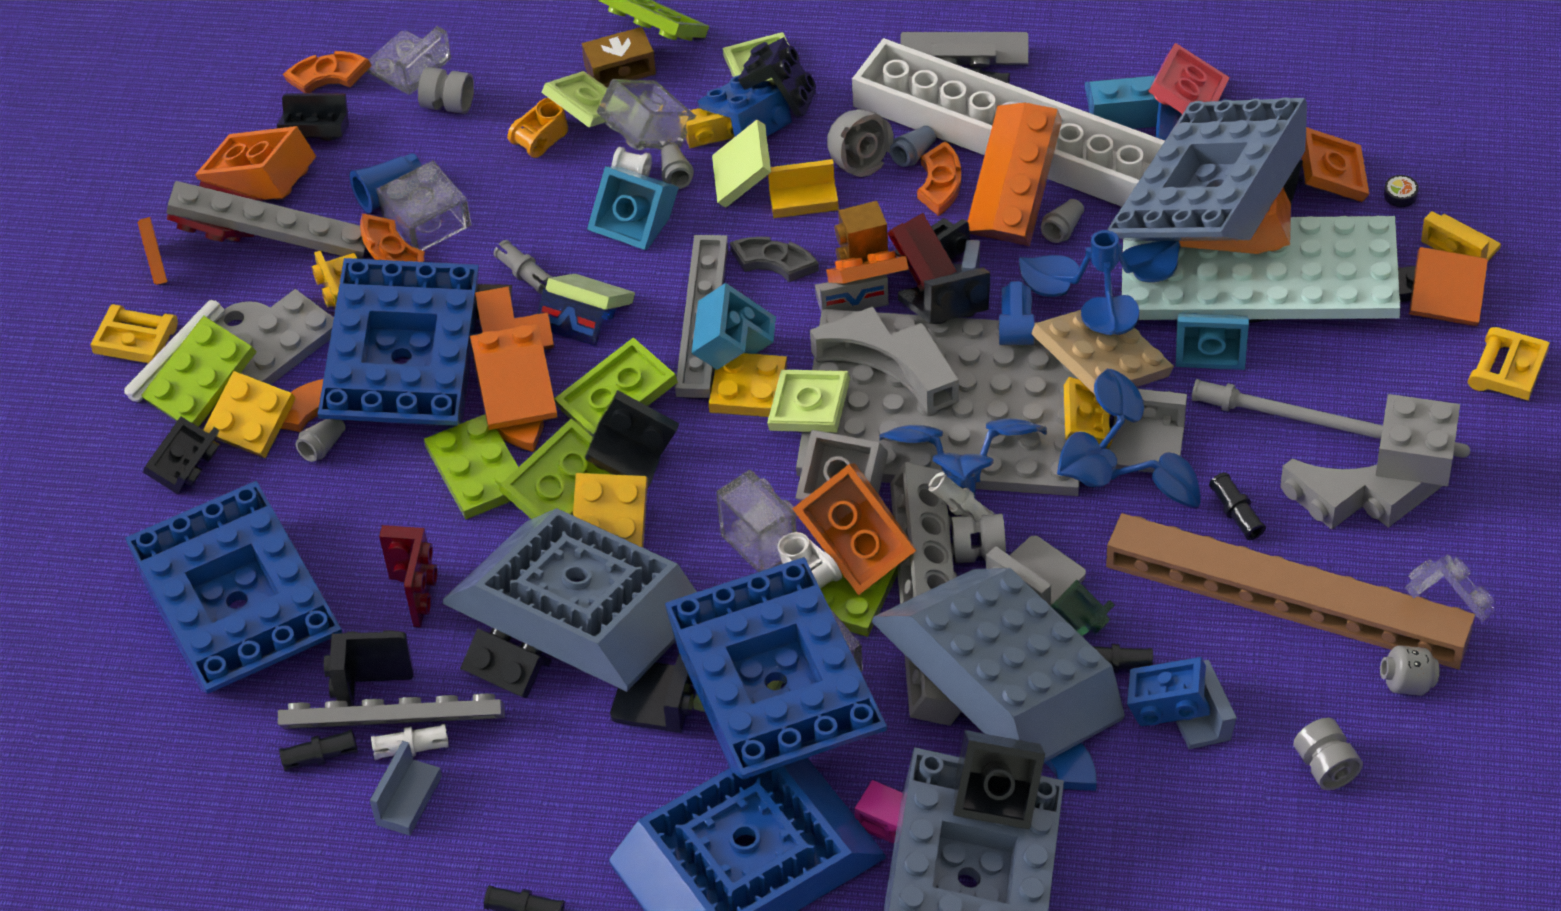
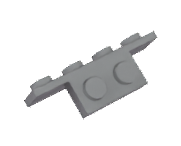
M1027 32L901 33V45L956 65H970L971 67L982 68L989 67L990 65H1028Z

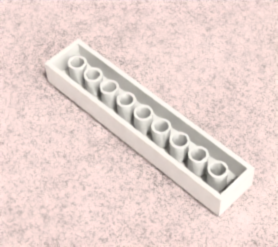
M885 38L881 40L852 78L854 107L874 112L883 118L915 130L923 126H929L933 129L937 138L985 155L997 106L1026 102L1056 108L1062 118V124L1047 179L1121 207L1165 142V140Z

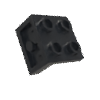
M617 390L599 419L585 459L613 475L647 476L649 488L661 454L676 433L679 423Z

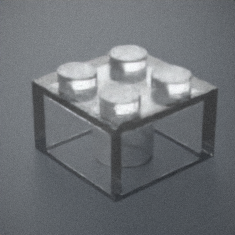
M612 79L597 110V113L606 120V125L610 129L619 132L626 138V143L637 150H643L644 148L662 150L664 146L669 144H675L680 149L687 135L686 122L696 117L695 114L655 80Z
M433 160L376 189L382 217L395 220L396 230L401 238L410 246L423 251L471 226L467 198Z
M750 469L717 490L716 495L721 536L753 568L760 572L782 564L778 552V543L783 536L797 532V514L792 509L793 505L788 500H782L765 478L760 479Z

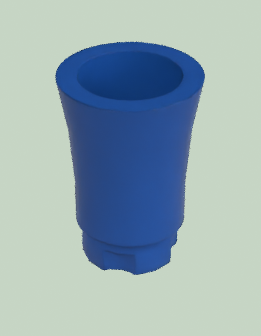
M411 153L371 167L353 170L350 172L349 179L357 202L366 213H371L386 202L424 183L426 176L419 158Z

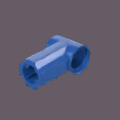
M1014 281L1010 282L1006 287H1002V314H999V345H1034V336L1031 334L1034 328V314H1031V287L1025 286L1023 282Z

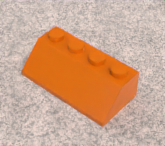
M1026 102L997 106L967 221L970 234L1030 246L1062 124V118L1058 109Z

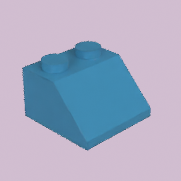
M1155 76L1085 82L1089 112L1132 129L1156 127L1159 102L1155 99L1154 95L1148 92L1155 80Z
M605 166L587 230L648 250L670 218L679 187L622 167Z
M1178 313L1175 367L1245 370L1249 328L1248 316Z

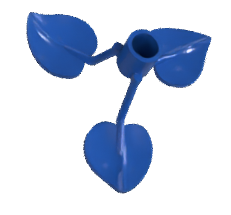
M1102 230L1092 235L1091 247L1086 248V256L1080 267L1069 257L1048 255L1036 258L1020 257L1019 268L1025 284L1031 287L1033 292L1046 297H1057L1069 292L1070 283L1078 284L1091 260L1098 271L1104 272L1106 298L1095 297L1088 300L1081 309L1082 321L1089 329L1098 333L1121 335L1131 331L1136 326L1139 319V306L1131 296L1119 295L1112 297L1111 271L1120 261L1125 273L1133 272L1134 276L1140 281L1159 282L1166 280L1175 273L1177 268L1180 243L1179 241L1145 243L1130 247L1122 253V245L1119 244L1118 235L1109 230Z
M1107 368L1096 378L1094 393L1100 406L1110 415L1117 416V421L1100 444L1092 435L1086 432L1079 431L1072 434L1062 448L1057 474L1079 480L1088 487H1103L1111 479L1114 480L1120 475L1146 468H1154L1155 470L1152 474L1153 481L1163 494L1184 506L1197 509L1201 503L1197 476L1192 466L1175 453H1164L1160 456L1159 462L1150 460L1116 469L1117 458L1106 447L1122 427L1125 419L1136 423L1142 418L1144 403L1139 390L1129 378L1116 370Z
M1022 419L990 421L986 423V429L989 430L980 454L959 455L956 453H944L939 438L943 436V431L926 425H906L891 429L880 434L879 441L887 438L905 443L927 441L933 444L937 450V455H933V462L940 465L947 477L958 486L972 491L975 498L976 483L980 482L982 469L994 463V459L987 456L994 437L1001 434L1008 436L1023 435L1037 431L1046 435L1047 427Z

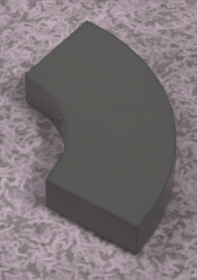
M748 237L730 242V250L744 272L756 269L771 270L782 275L788 282L819 271L818 261L807 250L792 242L786 244L771 241V237Z

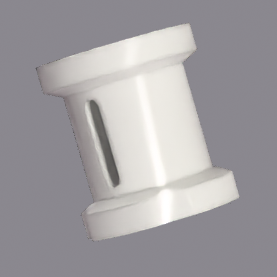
M618 147L614 153L611 167H622L649 176L652 166V155L650 153H644L643 155L626 152L624 147Z

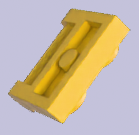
M112 304L90 344L92 352L99 355L149 363L165 347L170 335L176 332L178 319L176 315L165 313L163 316L125 310L124 306Z
M1498 327L1490 328L1485 337L1486 346L1479 364L1469 376V386L1477 391L1490 389L1529 401L1548 353L1550 342ZM1503 347L1510 348L1500 373L1490 372L1499 349Z

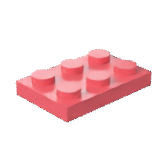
M1175 43L1165 58L1148 92L1154 95L1155 99L1161 104L1170 105L1183 114L1190 102L1219 101L1230 77Z

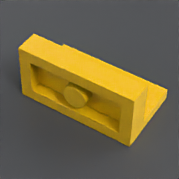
M833 159L771 167V173L768 174V184L773 219L839 210Z
M1431 211L1424 218L1421 242L1436 250L1486 258L1489 261L1501 248V243L1446 214L1441 216Z

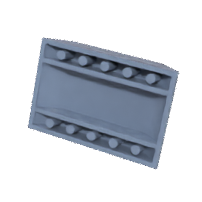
M1011 568L973 569L873 617L872 623L984 734L1041 744L1045 752L1044 762L1122 721L1125 716L1112 665Z

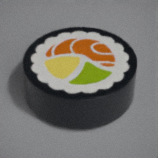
M1395 175L1386 181L1384 198L1389 204L1396 207H1407L1417 200L1418 184L1413 178L1406 175Z

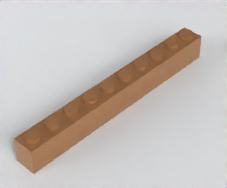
M1121 513L1107 544V568L1392 650L1398 645L1427 648L1432 653L1433 658L1438 660L1439 664L1459 670L1472 635L1475 614L1464 611L1461 608L1449 607L1429 601L1423 597H1414L1393 591L1388 587L1372 585L1358 581L1353 577L1341 576L1323 571L1314 566H1306L1288 561L1279 556H1270L1244 546H1235L1209 536H1200L1174 526H1165L1151 522L1139 516Z

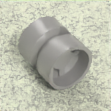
M426 67L423 70L418 87L420 107L441 110L444 106L448 112L466 114L469 111L474 94V79L471 73L451 71L447 75L446 69Z
M1002 514L982 515L979 521H975L972 516L951 518L955 564L972 563L976 561L977 557L981 556L986 562V554L995 546L1006 553ZM979 532L980 545H971L970 534Z
M1321 718L1310 723L1294 739L1293 746L1305 764L1311 766V774L1323 790H1334L1346 785L1360 773L1363 767L1362 760L1352 745L1347 743L1345 734L1333 718Z

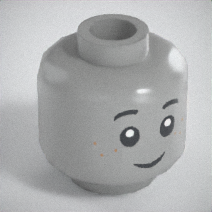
M1398 645L1390 651L1388 657L1382 659L1380 675L1382 679L1386 680L1387 687L1391 692L1422 696L1431 687L1436 686L1439 678V663L1436 658H1433L1432 653L1427 648Z

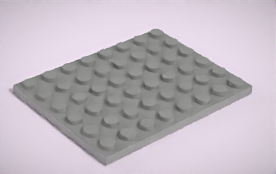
M822 309L820 325L846 317L857 311ZM877 312L890 334L922 323L959 379V402L929 414L926 413L916 396L906 386L885 372L854 362H817L814 358L812 370L848 371L850 376L837 433H827L880 442L888 451L881 482L890 483L905 462L942 471L941 466L933 462V455H937L936 447L927 441L905 443L887 438L879 441V435L884 432L906 425L931 426L943 431V436L939 438L944 453H956L959 455L980 454L989 430L986 429V423L999 419H1022L1047 427V434L1044 435L1037 431L1023 435L1008 436L1001 434L994 437L987 453L988 457L994 459V463L982 469L980 482L976 483V489L1078 496L1080 481L1057 474L1060 454L1067 441L1065 440L1064 384L1068 377L1078 378L1035 337L1034 345H999V320L952 318L942 324H930L919 315ZM802 432L796 465L797 476H801L811 432Z

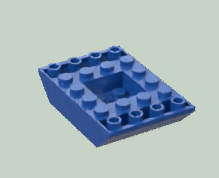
M344 258L318 409V419L458 426L464 417L472 358L470 336L475 335L477 321L475 292H478L479 265ZM399 357H407L410 359L403 364H398L394 362V360Z
M257 481L125 537L152 600L199 688L206 694L332 638V634L342 633L341 627ZM236 600L247 601L241 608L234 609L229 607Z
M805 557L665 603L681 659L731 771L742 780L887 731V725ZM772 681H782L786 684L780 690H771L766 687Z
M805 758L743 780L734 774L730 768L639 819L610 857L609 864L644 911H798L886 859V854L855 818L812 762ZM742 835L752 836L756 839L749 846H740L735 843V840Z

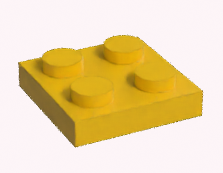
M743 353L720 369H715L709 399V413L769 417L781 370H787V356Z
M233 371L203 430L210 433L213 427H216L220 430L216 438L217 440L266 458L296 397L288 391Z
M576 473L573 516L643 548L648 489L647 476Z

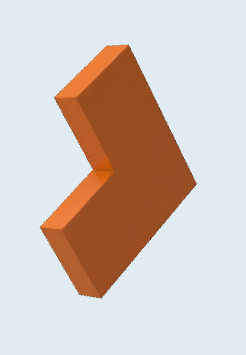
M151 217L139 219L137 223L153 282L156 285L166 283L168 280Z
M509 286L475 292L482 333L511 329L520 325L538 324L544 350L554 348L548 312L514 318Z

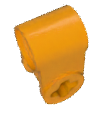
M549 98L540 100L530 111L514 121L507 134L508 141L514 145L524 147L531 157H540L550 146L567 134L568 124L565 110Z

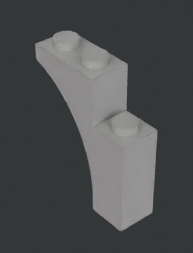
M872 306L810 330L811 353L817 362H854L885 372L906 386L916 396L927 414L959 402V379L922 323L890 334Z
M1291 459L1282 467L1280 488L1289 499L1296 500L1309 511L1315 520L1322 521L1330 529H1334L1361 507L1366 510L1370 517L1378 519L1389 528L1440 489L1442 485L1376 476L1377 465L1357 469H1331Z

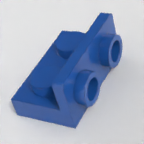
M1202 657L1130 669L1127 705L1140 726L1157 725L1184 719L1190 720L1210 715L1211 707L1204 696L1206 665Z

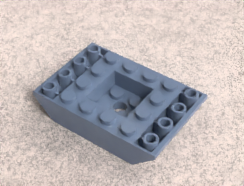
M1284 97L1280 99L1190 102L1107 230L1116 233L1120 240L1128 241L1251 240L1305 152L1306 99Z
M556 508L526 521L443 598V604L627 692L676 642L665 603L696 593L697 591L677 563Z
M914 747L900 803L884 911H1048L1064 781L1041 776L1030 829L953 816L959 757ZM969 875L975 879L977 886L972 888L965 887L959 882L958 877Z

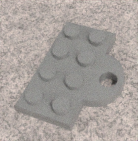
M294 289L272 307L252 301L233 304L224 309V314L216 324L248 343L257 351L241 374L272 385L330 340L334 317ZM233 320H242V322L239 325H227L229 322Z

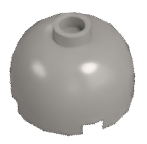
M857 109L845 112L831 125L827 137V147L831 159L842 170L858 177L872 175L884 165V162L881 160L886 152L890 153L894 134L890 123L880 115L867 110Z

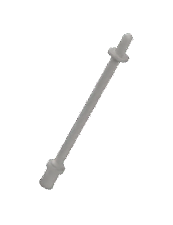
M1196 379L1193 387L1192 401L1222 406L1221 409L1229 412L1230 409L1242 407L1381 439L1383 425L1242 394L1235 388L1234 384L1228 383L1227 386ZM1455 442L1453 456L1468 457L1470 447L1466 444Z

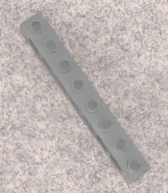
M908 462L903 464L890 482L893 516L917 550L897 566L900 604L957 577L956 572L953 571L952 561L954 545L950 540L951 516L948 515L947 504L928 490V485L932 478L940 472L944 473V471ZM905 655L910 717L951 726L959 714L963 712Z

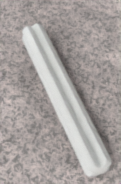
M209 300L125 387L124 393L130 400L138 403L143 399L141 397L142 393L203 315L215 323L224 314V308L216 300Z

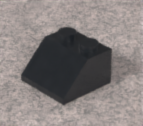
M965 730L957 765L953 816L1030 829L1045 759V752L1041 744Z

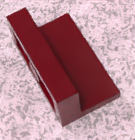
M924 213L906 223L897 225L887 233L899 255L906 256L909 272L921 292L924 291V281L952 275L957 272Z

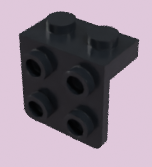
M784 37L769 45L767 42H763L750 51L751 55L743 65L744 69L738 78L743 89L747 90L772 78L797 118L804 116L816 93V84L812 75L805 72L801 66L796 49L793 46H789Z
M982 267L924 281L923 292L920 291L919 287L901 290L898 292V301L930 324H942L946 320L956 317H972L977 312L989 310L990 272Z
M386 630L383 632L359 633L352 631L332 634L330 655L324 656L325 677H329L330 698H336V701H347V707L354 706L356 682L411 680L414 675V669L406 633Z
M680 653L676 665L655 662L627 692L617 688L610 711L611 720L615 723L681 733L686 715H690L692 712L694 686Z

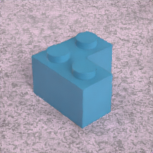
M724 283L698 301L692 354L716 370L743 353L756 354L773 343L776 316L727 283Z

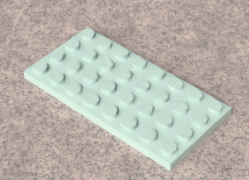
M1395 216L1291 217L1290 245L1276 251H1267L1260 254L1187 248L1180 245L1177 268L1175 273L1166 280L1143 282L1138 280L1133 272L1125 273L1122 267V295L1131 296L1139 306L1138 320H1177L1178 313L1248 316V319L1400 318ZM1123 240V252L1136 245L1157 241Z

